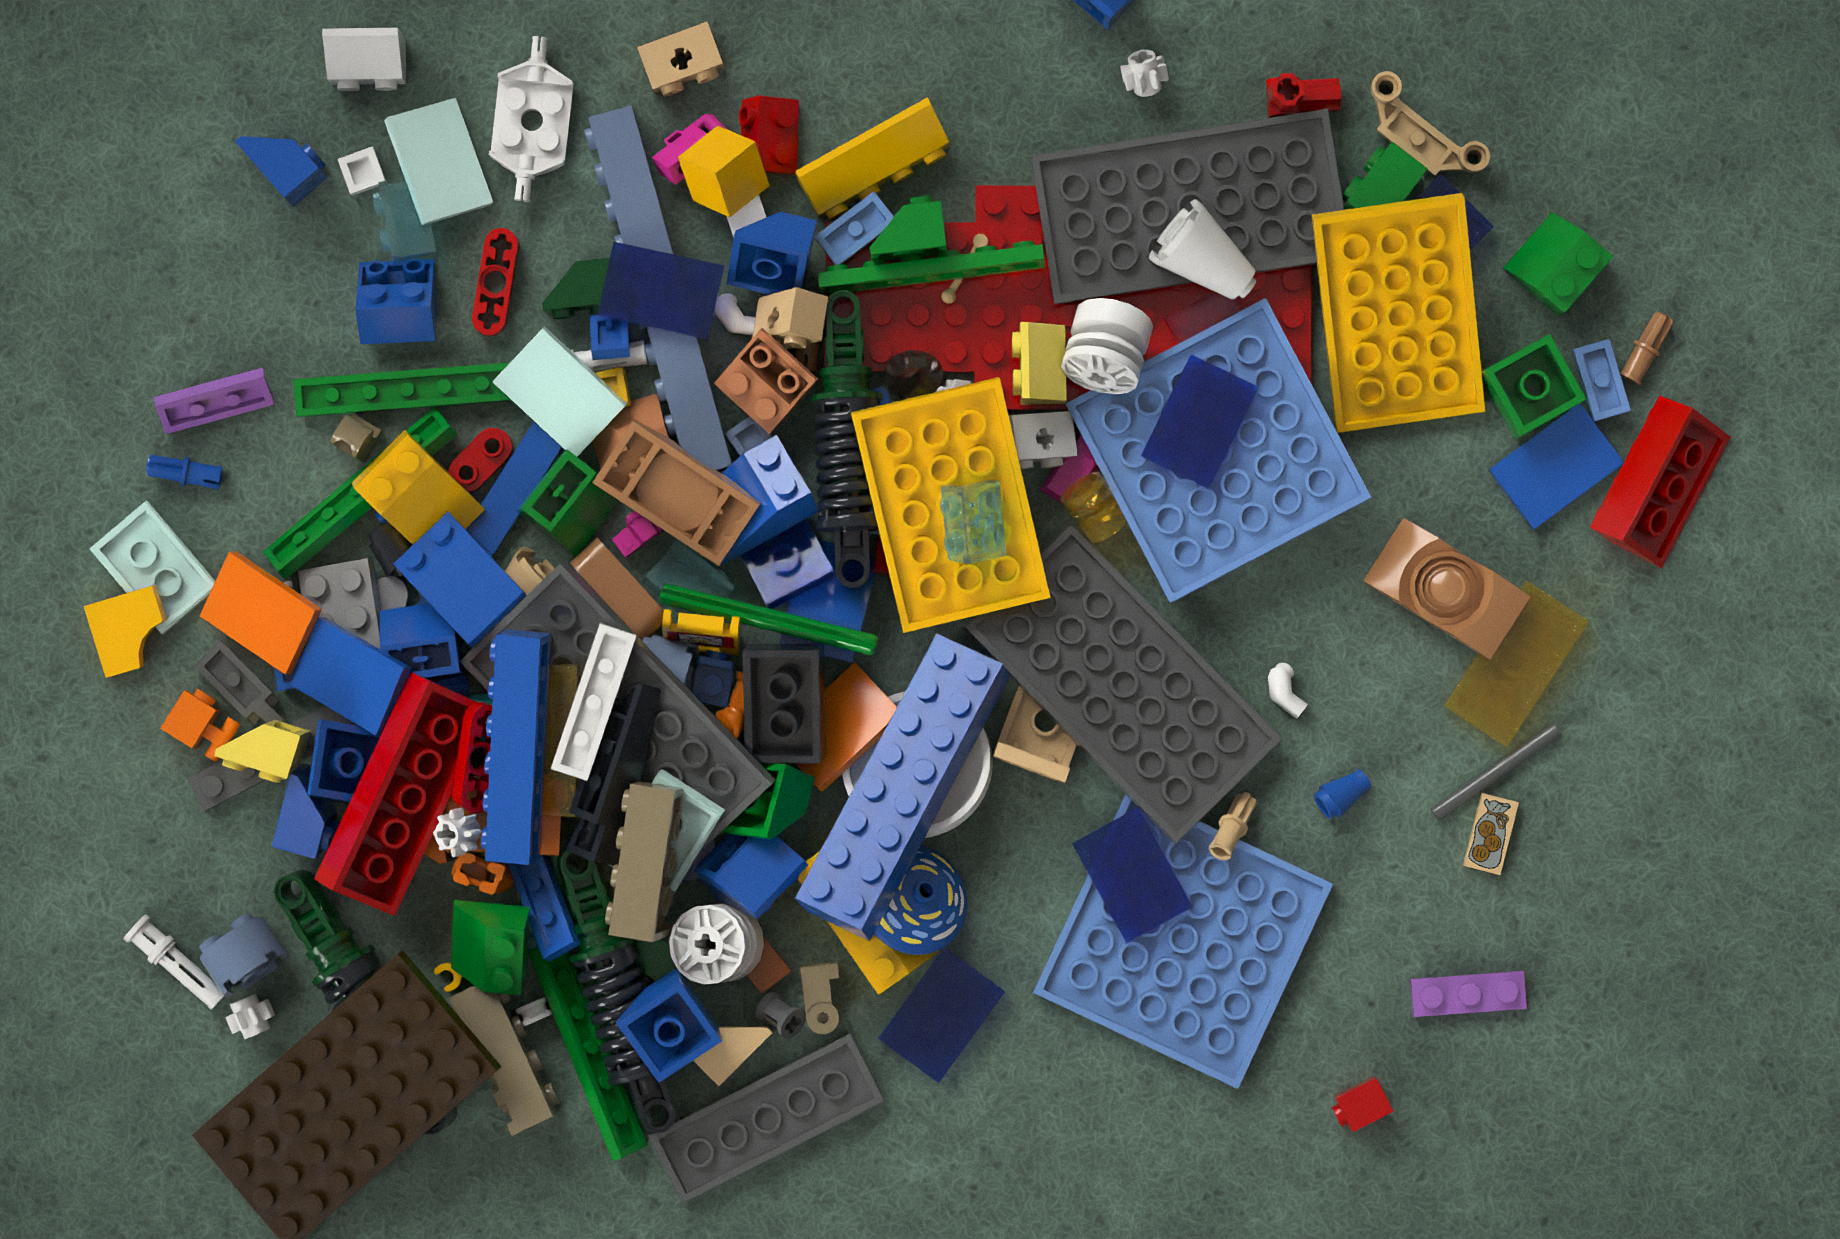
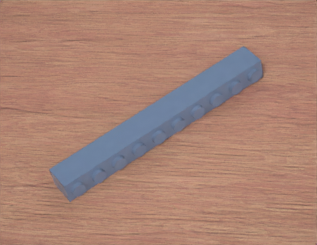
M630 105L588 117L591 127L584 129L589 149L590 151L597 149L601 163L594 165L600 186L607 185L611 199L604 201L610 222H618L621 235L614 236L620 258H628L631 271L624 272L630 294L637 292L641 307L634 308L640 330L647 328L651 343L644 344L650 366L657 364L661 379L654 380L660 402L667 400L671 415L664 416L670 438L677 436L680 447L706 466L722 472L732 464L633 107Z

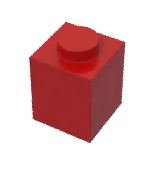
M1374 1076L1334 1095L1333 1097L1337 1104L1331 1107L1341 1128L1348 1125L1352 1132L1394 1112L1381 1085Z

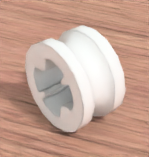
M546 996L515 1009L517 1014L523 1016V1021L521 1022L523 1027L553 1014L551 1009L546 1008L545 1004L548 1001Z

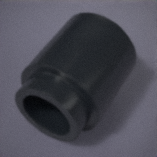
M388 522L368 535L371 541L369 547L386 576L395 575L398 580L405 576L393 563L412 544Z

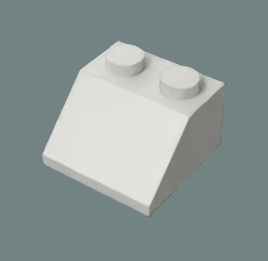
M399 28L322 29L327 80L331 85H337V90L358 91L360 90V85L375 84V90L391 91L397 90V84H406V39Z

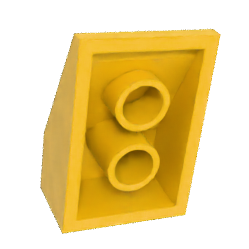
M406 430L352 482L353 488L412 544H415L447 512L466 529L485 510Z

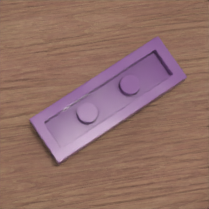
M263 368L156 396L154 397V402L165 433L169 434L274 405V398Z
M1524 971L1410 979L1413 1017L1527 1009Z

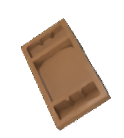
M636 420L632 421L592 482L717 566L721 564L760 505V502L726 475L706 466L687 453L673 440Z
M1404 518L1363 580L1372 588L1490 661L1531 599V596L1494 571L1475 562L1442 539Z

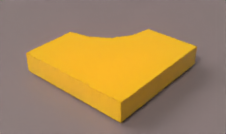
M155 584L84 606L105 677L144 667L143 649L146 638L156 626L167 621L157 585Z

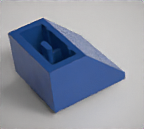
M434 259L375 260L359 263L355 310L360 344L435 341L437 310Z
M430 603L380 611V650L410 666L409 674L412 672L426 679L465 674V668L460 663L463 659L460 635Z
M728 834L694 871L718 901L758 919L772 907L774 901L787 887L797 881L799 874L808 864L777 836L771 840Z

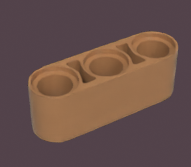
M598 538L591 542L570 562L585 581L641 640L644 637H650L662 626L664 609Z

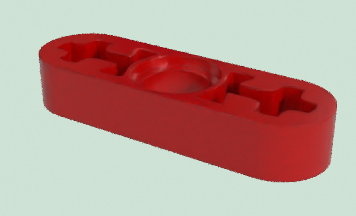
M496 228L490 231L485 238L472 313V323L475 329L480 334L488 337L500 334L506 327L519 252L518 239L512 231L506 228ZM500 236H506V241L512 244L511 250H504L502 258L503 263L510 262L509 269L500 265L487 266L488 259L496 262L497 250L491 247L493 241H499ZM500 272L506 277V286L501 292L492 293L486 289L485 280L490 273ZM483 295L493 300L504 299L503 306L495 303L494 315L499 317L500 321L499 323H493L491 329H485V323L479 320L480 315H486L489 308L488 302L481 303Z
M481 701L467 707L463 715L452 792L453 801L456 806L470 813H480L483 811L484 792L489 788V775L485 773L484 764L486 754L490 752L491 737H488L486 733L487 723L485 722L481 726L477 724V720L484 717V715L489 716L492 714V705ZM474 736H478L481 738L482 736L486 737V741L484 742L479 739H474ZM482 747L485 753L484 760L478 767H472L470 763L471 753L476 748ZM469 773L480 776V779L475 777L473 779L469 778ZM474 789L477 790V796L471 797L468 800L467 793L473 792Z

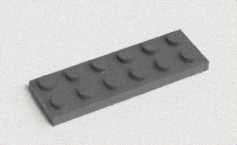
M850 1033L674 1122L673 1126L666 1132L649 1135V1138L683 1204L885 1100Z

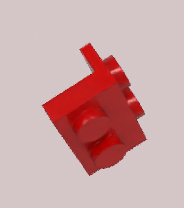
M762 95L742 100V106L738 114L741 136L755 141L765 173L779 175L796 174L799 100Z

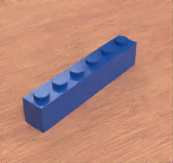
M506 629L496 634V639H493L491 642L490 660L494 662V676L489 681L488 697L493 699L492 714L488 716L486 733L488 737H491L490 752L486 754L484 764L485 773L489 775V788L485 790L483 796V810L487 812V827L483 828L481 835V847L486 849L485 861L530 865L540 859L551 633Z

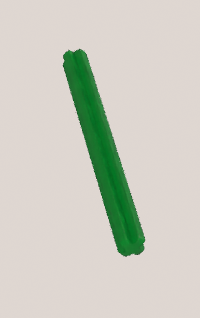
M664 584L660 594V602L664 605L709 616L724 617L725 620L729 621L732 620V616L740 617L741 624L858 653L874 655L878 645V637L874 634L671 584Z

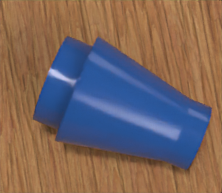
M1358 769L1349 775L1319 786V791L1313 797L1320 811L1328 819H1332L1335 816L1340 818L1364 792L1371 788V783L1365 773Z

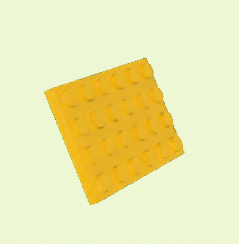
M1463 193L1312 214L1334 423L1337 433L1485 412L1465 197Z
M999 377L851 412L903 633L1050 598Z

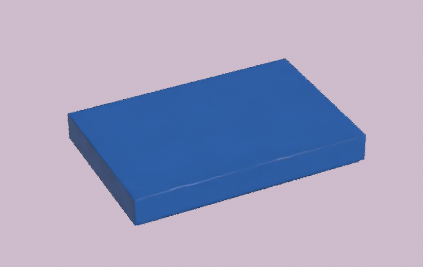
M1578 404L1488 471L1531 529L1534 530L1620 467L1624 462L1583 406Z
M318 617L291 686L375 736H381L411 667L328 618Z

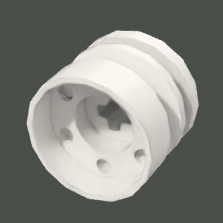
M1096 298L1080 303L1077 307L1070 332L1072 337L1069 338L1061 364L1064 374L1074 383L1099 393L1122 394L1134 390L1139 382L1140 371L1144 363L1143 355L1148 348L1153 329L1151 319L1142 310L1114 299Z
M726 904L696 906L683 913L672 928L669 945L671 958L679 972L689 980L705 985L739 980L751 973L761 959L764 940L762 929L756 918ZM707 939L716 942L715 949L706 946Z

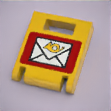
M664 609L662 620L663 638L699 645V652L711 650L739 656L741 642L740 617L732 616L730 629H728L729 624L724 623V617L679 613L678 623L676 624L673 623L672 610Z

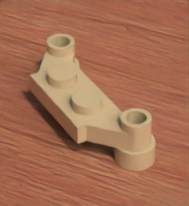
M1385 71L1375 76L1370 89L1375 99L1380 123L1376 132L1388 142L1395 143L1427 167L1426 172L1432 177H1435L1438 172L1467 171L1469 173H1478L1488 165L1490 152L1483 143L1472 141L1464 147H1459L1404 104L1399 98L1402 83L1395 73ZM1379 85H1388L1391 93L1388 95L1382 94L1379 91ZM1467 155H1476L1478 157V164H1470L1467 160Z

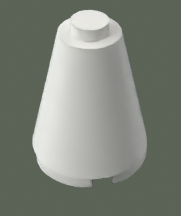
M1194 199L1190 202L1193 207L1190 212L1183 208L1169 223L1157 240L1162 245L1159 253L1157 254L1152 250L1149 259L1156 265L1233 300L1238 295L1244 298L1256 283V280L1253 278L1255 269L1203 204Z

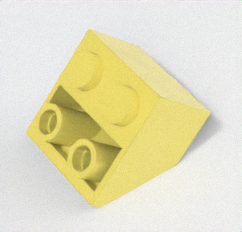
M1020 322L1019 332H1013L1012 358H1020V370H1013V396H1020V405L1066 404V375L1061 368L1066 352L1065 325Z
M273 720L217 748L214 756L222 758V765L238 771H244L245 768L260 770L258 775L260 778L280 783L281 780L288 779L290 774L301 765L311 731Z

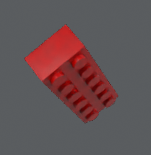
M410 672L314 878L316 881L337 893L393 916L396 915L439 822L437 817L443 814L453 792L463 715L467 707L477 703V701ZM484 715V717L478 718L477 724L482 726L488 716Z

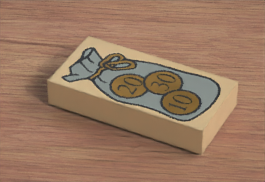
M1481 793L1463 866L1501 875L1519 802Z

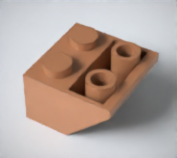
M761 328L714 384L770 434L779 428L802 403L818 378L768 332Z

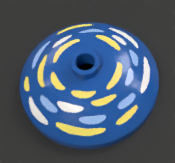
M920 846L874 933L877 938L890 948L910 955H925L936 952L955 939L965 922L967 894L963 881L951 862L937 851L926 846ZM920 887L924 888L927 891V898L923 897L920 894Z

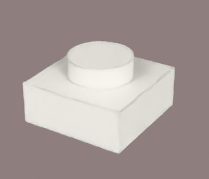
M373 146L338 159L351 196L387 183Z

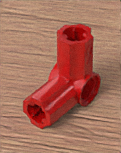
M1281 73L1279 77L1266 79L1268 118L1328 109V113L1340 112L1339 78L1299 80V77H1296L1294 73Z

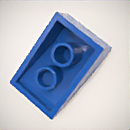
M777 435L743 453L722 472V474L726 475L760 502V505L720 566L818 513L810 490Z
M449 512L393 563L471 647L476 645L527 596L480 543Z
M808 537L787 613L861 631L876 573L872 572L874 553H870L871 576L868 583L860 589L850 590L842 586L836 576L835 543ZM849 562L843 568V577L849 582H856L863 577L864 567L858 562ZM786 634L781 635L779 644H822ZM824 644V657L853 664L856 652Z

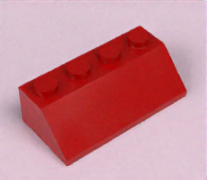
M1659 395L1637 439L1632 444L1619 473L1614 478L1607 496L1596 512L1590 528L1609 542L1662 569L1731 436L1694 408Z

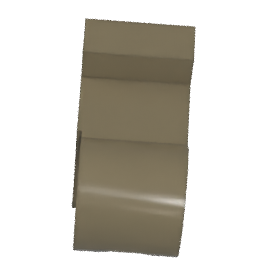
M353 413L352 416L346 415L341 420L331 437L330 443L364 463L383 431Z
M838 961L802 965L800 971L808 1026L817 1034L831 1033L836 1029L840 1017L839 1010L832 1001L830 979L840 978Z

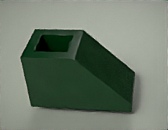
M613 257L576 261L542 303L545 314H552L553 319H568L575 317V311L590 309V315L612 313V306H620L616 266Z

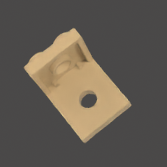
M1018 685L992 757L1057 782L1065 783L1070 770L1069 764L1077 744L1057 724L1049 732L1038 730L1034 719L1036 714L1043 709Z

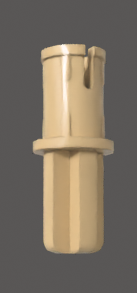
M1243 792V794H1237L1227 814L1221 816L1219 820L1220 828L1209 846V852L1215 858L1229 860L1239 838L1246 835L1248 830L1247 822L1257 804L1256 799L1251 797L1250 793Z

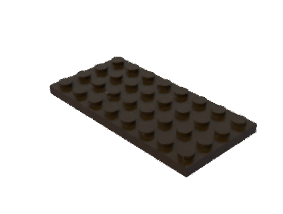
M402 950L192 1136L279 1239H303L502 1066Z

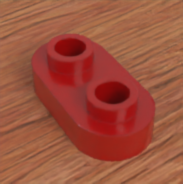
M487 428L481 431L452 461L448 473L469 493L479 490L510 458L513 444L509 435L499 428ZM492 439L497 440L500 444L499 450L495 453H489L486 449L487 442ZM466 466L472 467L474 471L473 477L469 480H463L460 476L461 469Z

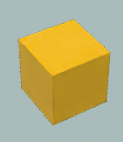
M718 125L678 156L692 200L728 217H732L770 186L755 141Z

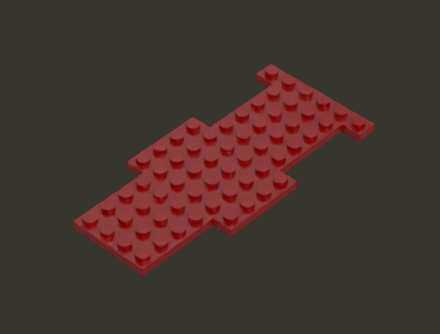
M975 185V222H944L946 251L956 250L960 251V255L969 254L974 246L973 239L978 234H984L988 239L987 246H997L998 250L1013 248L1012 245L1017 242L1034 241L1035 245L1042 244L1046 268L964 278L955 292L956 300L951 304L945 303L941 295L944 290L950 288L954 280L852 292L857 296L861 307L865 363L863 365L872 367V372L974 373V383L999 377L1007 410L1069 411L1066 404L1020 405V396H1013V370H1020V358H1012L1013 332H1019L1020 322L1065 325L1066 348L1069 338L1072 337L1070 332L1077 307L1085 301L1054 305L1035 186ZM826 221V227L833 222ZM875 240L842 265H847L848 269L863 267V263L871 261L870 246ZM825 253V272H826V268H827V267L833 266V265H835V264L832 262V260H831V259L828 257V255ZM938 256L923 257V259L938 258ZM900 260L888 261V262H886V264L898 263V262H901V261H900ZM1311 265L1255 273L1253 278L1256 280V283L1252 290L1244 298L1238 295L1233 300L1197 283L1102 297L1128 303L1142 310L1151 319L1153 329L1148 348L1143 355L1144 362L1266 298L1311 382ZM840 300L833 307L834 315L839 318H848L854 312V305L848 300ZM825 315V330H827V318H826V315ZM825 342V367H828V364H827V362H826V342ZM1066 376V403L1090 391L1074 383Z

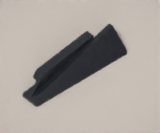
M641 683L635 685V691L624 698H615L588 780H579L569 813L581 817L566 850L592 862L612 866L619 864L621 850L616 848V839L619 828L621 826L624 827L626 812L622 811V798L624 791L630 789L631 783L641 781L661 695L660 688Z

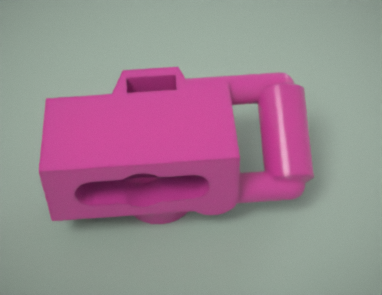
M704 114L683 131L676 130L664 139L666 147L652 157L658 173L675 185L685 178L678 156L707 134L701 128L705 127L709 132L717 125L725 129L727 128L713 114Z
M633 511L624 518L627 523L626 528L612 538V540L627 559L665 530L636 511Z

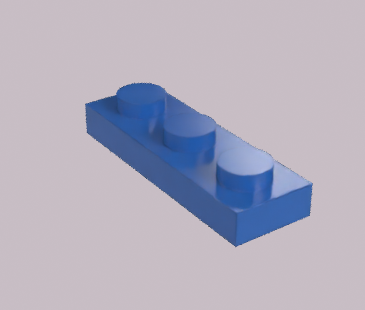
M540 855V859L530 865L508 863L524 907H530L529 923L542 958L552 961L579 946L581 942L573 929L572 918L548 855Z

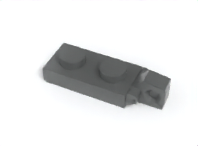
M219 640L194 665L245 719L251 720L255 725L261 719L265 723L273 720L287 722L274 708L279 702L278 698L274 695L275 693L223 640Z

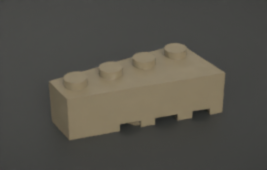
M639 781L631 783L630 789L624 791L622 811L626 812L624 827L621 826L619 828L616 839V848L621 850L619 864L614 865L611 874V886L615 887L613 902L608 903L605 915V923L610 925L608 935L655 942L671 934L672 922L664 921L669 907L673 906L674 890L672 891L671 887L667 885L668 879L672 878L677 867L678 855L676 849L671 848V841H677L679 837L683 788Z
M474 985L449 997L458 1016L502 1066L489 1079L492 1078L494 1083L492 1090L498 1107L504 1113L508 1112L512 1122L506 1124L511 1136L558 1113L555 1105L561 1103L553 1084L545 1085L539 1071L544 1069L543 1063L535 1048L529 1051L523 1040V1037L528 1035L525 1026L523 1027L520 1016L512 1017L506 1003L511 1001L510 995L483 992Z

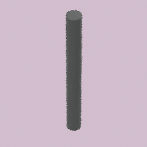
M1554 723L1550 724L1430 808L1438 821L1561 736V732Z

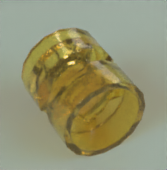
M1092 472L1075 481L1065 490L1060 499L1074 519L1080 518L1078 526L1091 543H1098L1111 537L1127 522L1115 497H1110L1112 492L1106 480L1099 472Z

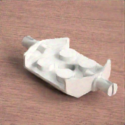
M539 36L532 37L531 58L527 62L498 73L499 81L491 151H489V156L516 174L517 183L514 200L522 201L524 187V202H530L531 184L536 176L552 172L565 165L574 85L572 80L548 65L546 60L548 38L541 37L540 51H538ZM529 111H537L543 117L541 127L535 131H528L522 126V118Z

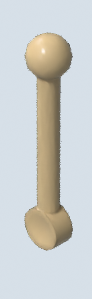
M978 234L974 237V246L970 253H975V249L978 247L987 246L988 239L984 234ZM964 278L954 279L950 288L943 291L941 297L945 303L951 304L956 300L955 292Z

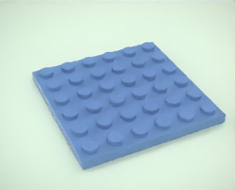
M1266 298L1145 361L1140 371L1139 382L1134 390L1122 394H1107L1090 390L1066 403L1071 416L1170 604L1372 498Z
M1125 794L1033 993L1238 1089L1333 884L1241 840H1238L1229 860L1217 859L1209 852V846L1213 842L1218 830L1200 821L1174 844Z

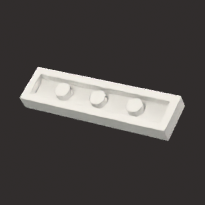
M602 623L599 624L551 769L586 781L588 780L636 639L635 634Z

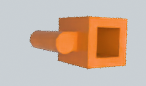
M197 688L195 693L187 690L183 691L160 729L193 749H197L202 740L206 738L212 743L204 755L217 763L220 758L214 756L216 749L230 742L241 724L228 717L221 729L215 726L213 723L221 710L213 706L216 699Z

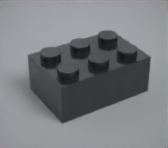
M748 644L743 650L746 750L759 763H821L826 757L824 644Z

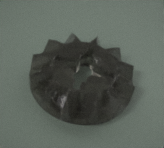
M919 350L904 351L895 355L888 361L884 369V383L887 385L890 395L895 394L899 396L900 400L936 392L942 386L944 377L940 362L931 354ZM920 369V380H915L913 384L909 385L908 377H912Z

